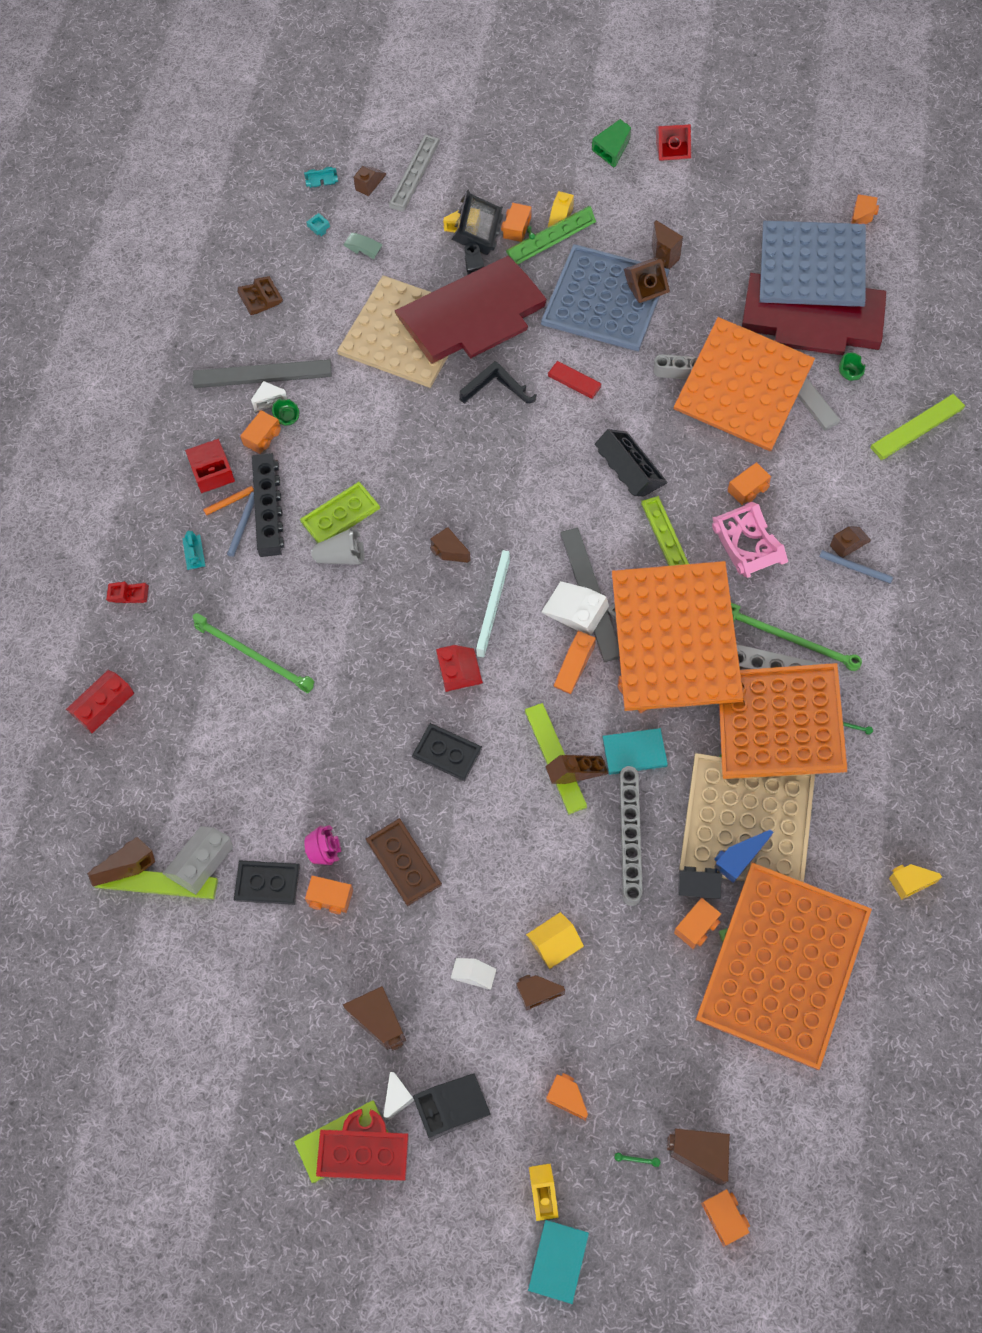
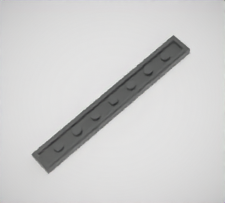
M331 359L193 370L194 388L263 383V381L277 382L332 377Z
M579 528L562 531L560 535L577 585L601 594ZM606 610L594 630L604 662L620 659L618 641Z

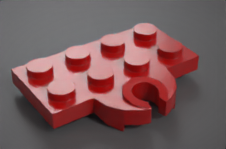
M371 1109L369 1112L372 1119L371 1124L363 1127L360 1125L363 1110H356L348 1115L342 1130H320L316 1177L406 1181L409 1134L387 1133L383 1118Z

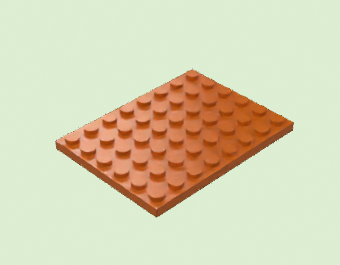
M726 562L613 570L612 581L624 711L743 702Z
M751 863L695 1020L808 1067L820 1070L872 909L758 864Z

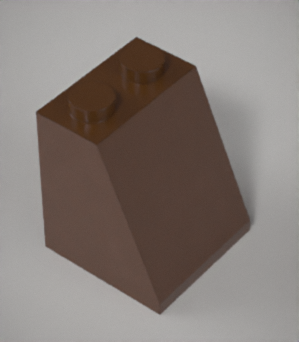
M383 986L343 1004L349 1017L386 1050L390 1048L392 1051L397 1050L403 1046V1042L407 1041Z
M676 1128L667 1137V1150L670 1151V1157L718 1185H724L728 1182L730 1134Z

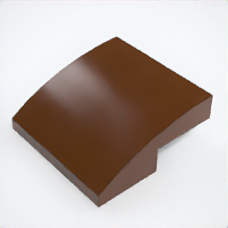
M270 276L256 278L253 284L240 286L237 290L250 315L258 314L283 302Z

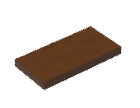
M400 818L366 838L368 845L407 906L442 885Z

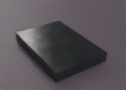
M430 723L412 754V758L465 782L482 750V746Z
M239 860L233 900L236 902L295 905L300 864Z

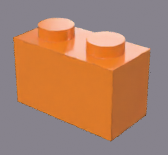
M512 203L511 208L507 209L506 221L502 222L501 231H503V238L518 242L523 241L532 218L531 206Z
M261 410L240 435L243 445L261 454L263 450L269 447L271 440L279 435L281 429L277 418Z
M756 462L731 480L727 491L741 505L746 502L750 503L756 498L758 493H764L770 487L771 476Z
M311 876L305 900L310 908L321 910L322 907L329 909V912L334 914L347 913L353 888L351 884Z
M701 898L675 928L674 934L692 949L697 945L701 947L708 938L706 936L707 932L710 929L714 931L721 923L718 920L721 913Z
M726 1189L701 1203L723 1247L750 1233L748 1230L750 1224L744 1214L740 1215L736 1207L739 1205L732 1192L729 1193Z

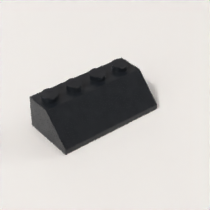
M607 429L594 444L598 448V453L605 457L609 467L616 471L619 480L627 485L628 491L633 496L644 497L668 483L627 431Z

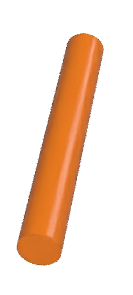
M250 486L203 509L207 516L250 495L251 492H254V489Z

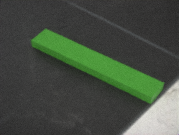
M587 206L535 234V239L531 240L528 238L507 249L508 256L518 265L596 222L591 206Z

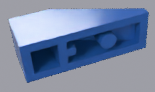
M770 829L729 847L725 852L721 850L714 859L716 861L714 868L734 883L774 832Z

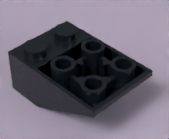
M475 1073L431 1087L413 1095L430 1141L491 1115Z

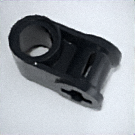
M467 243L464 251L466 270L469 275L483 268L484 262L478 244Z

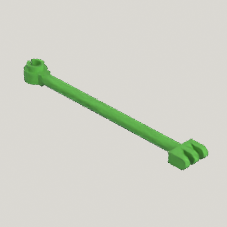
M731 603L733 622L735 619L828 656L842 662L851 671H856L861 667L862 659L858 655H843L739 613L741 606ZM852 659L857 660L858 663H853Z
M198 613L193 615L195 629L202 633H205V631L209 632L295 683L300 690L309 693L313 689L314 680L311 677L296 676L208 624L207 619Z

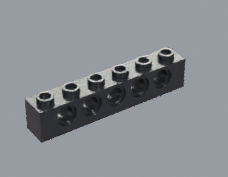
M273 453L252 455L256 541L260 557L282 555L281 548H285L284 538L280 534V532H284L283 523L279 518L283 516L282 507L278 503V501H281V492L277 488V486H280V477L276 473L279 470V461L275 460Z

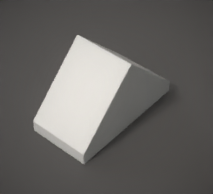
M263 381L251 399L254 411L257 412L271 408L278 399L287 400V395L284 389Z
M456 958L451 979L491 990L496 968L477 959Z
M390 1072L383 1115L385 1120H390L414 1101L394 1072Z

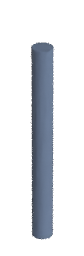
M254 492L250 493L229 547L228 556L234 557L254 506Z
M822 550L819 556L890 584L892 582L893 576Z

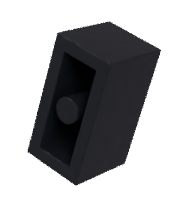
M684 866V870H679V896L721 899L722 873H717L716 868H705L704 872L696 871L697 867Z

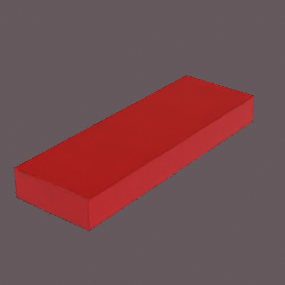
M559 361L548 372V377L591 399L594 398L602 386V383Z

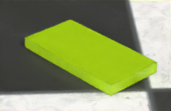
M359 481L302 517L300 522L314 540L320 543L353 527L379 510L380 505Z
M374 1100L294 1141L312 1183L325 1178L316 1177L320 1130H342L348 1115L359 1109L363 1110L360 1125L363 1127L369 1126L372 1121L369 1114L370 1109L380 1115Z

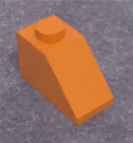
M858 194L851 223L868 224L871 222L873 216L878 214L879 205H876L878 198Z
M564 1073L562 1076L557 1074L546 1097V1102L586 1121L588 1113L578 1085L573 1082L574 1078Z

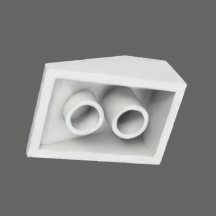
M560 581L543 608L542 613L591 636L608 609L609 604L607 597L598 592Z

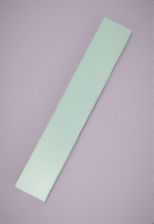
M502 551L476 648L478 657H485L510 563L509 551Z

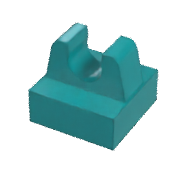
M320 213L306 222L307 227L321 237L326 234V229L330 227L329 221Z

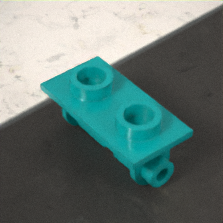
M325 167L323 170L311 169L304 172L306 187L321 186L320 180L324 181V186L338 182L336 168Z
M187 531L185 538H182L187 570L205 567L201 535H195L193 531Z

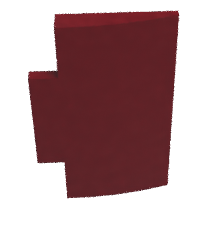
M506 256L396 309L395 314L429 362L433 364L461 349H464L471 359L526 331L528 325L523 318L544 308L547 299L528 275L509 256Z
M750 273L742 321L743 328L759 334L773 335L776 342L799 350L844 356L846 346L880 349L884 328L886 290L866 288L865 306L759 302L761 274Z

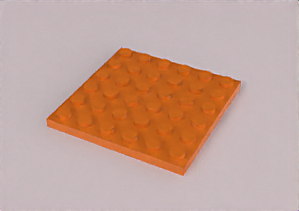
M718 317L673 409L763 449L772 451L815 358Z
M837 663L740 670L743 702L719 704L723 779L847 772Z

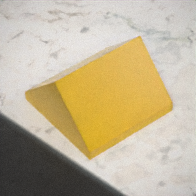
M561 912L526 934L549 970L584 947L574 925Z

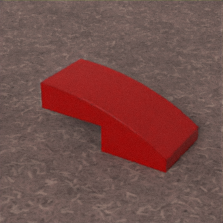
M125 581L109 583L106 600L114 603H145L148 598L149 585L146 583L128 585Z

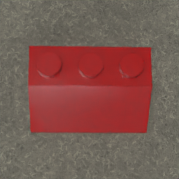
M107 670L66 710L87 730L93 733L135 693L130 685L118 674Z

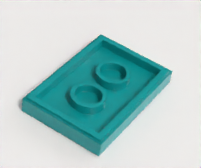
M661 728L602 736L609 775L621 773L622 769L627 766L634 767L637 771L668 766Z
M545 1220L528 1291L573 1304L589 1232Z

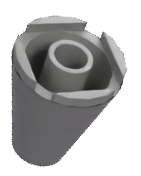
M351 528L314 545L311 550L313 560H316L317 563L363 564L361 561H364L363 542L358 540V537H360L359 531L356 528Z

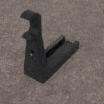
M494 361L460 390L459 398L465 404L495 377L525 403L535 402L537 394H534L532 397L524 394L526 385L520 386L498 362Z

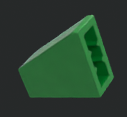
M619 119L592 139V151L613 168L616 167L630 141L631 127Z

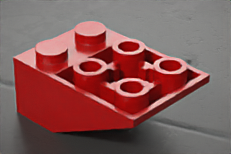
M219 438L185 450L201 494L235 482Z

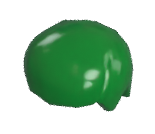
M852 352L846 353L842 357L838 368L840 374L846 380H859L864 375L866 365L862 364V357Z
M278 399L272 406L273 417L277 418L281 425H293L299 419L300 410L297 404L290 399Z

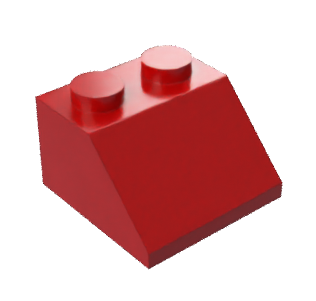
M691 124L656 126V144L659 161L691 159Z
M451 645L436 649L445 692L483 684L473 648Z

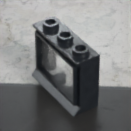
M467 190L460 201L463 203L458 211L461 215L456 221L455 227H457V230L451 240L464 246L470 242L476 243L479 246L480 253L488 255L497 245L495 239L500 231L498 226L503 218V206L499 207L471 194Z

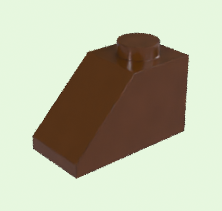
M362 166L353 176L355 190L370 196L386 176V173L374 167Z
M848 526L833 536L830 547L839 557L844 558L871 542V539L860 527Z
M449 527L430 538L432 553L435 556L438 555L442 560L465 563L471 561L470 552Z
M530 975L523 976L516 983V988L526 1011L565 995L564 986L537 975L532 977Z

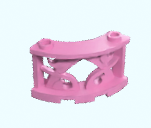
M750 502L745 504V506L712 518L713 531L715 534H718L721 543L740 575L742 574L749 578L751 577L750 573L775 563L782 565L788 562L784 545L773 534L769 535L765 530L768 526L759 504ZM747 511L748 513L740 519L738 515ZM733 517V519L737 523V527L733 522L729 521L728 525L731 527V529L727 530L723 524V521ZM753 527L755 531L750 532L749 529ZM742 532L749 538L760 539L756 545L755 552L745 551L737 547Z

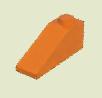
M578 630L554 683L555 688L569 694L572 693L595 648V637Z

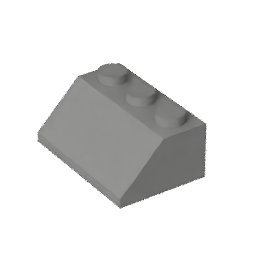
M200 826L166 868L163 875L196 895L232 850L233 846L230 837L214 827Z

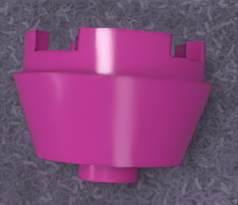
M330 825L325 827L319 826L305 837V852L313 864L332 865L340 860L337 857V853L341 852L338 836H333L331 832L333 827Z

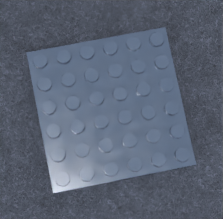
M763 221L759 302L865 306L866 224Z
M573 244L542 317L541 325L639 352L660 296L638 303L630 290L624 269L641 263L640 261ZM664 268L666 277H668L669 269Z

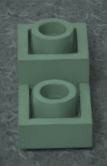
M351 233L344 246L356 254L361 251L374 260L382 244L364 235Z

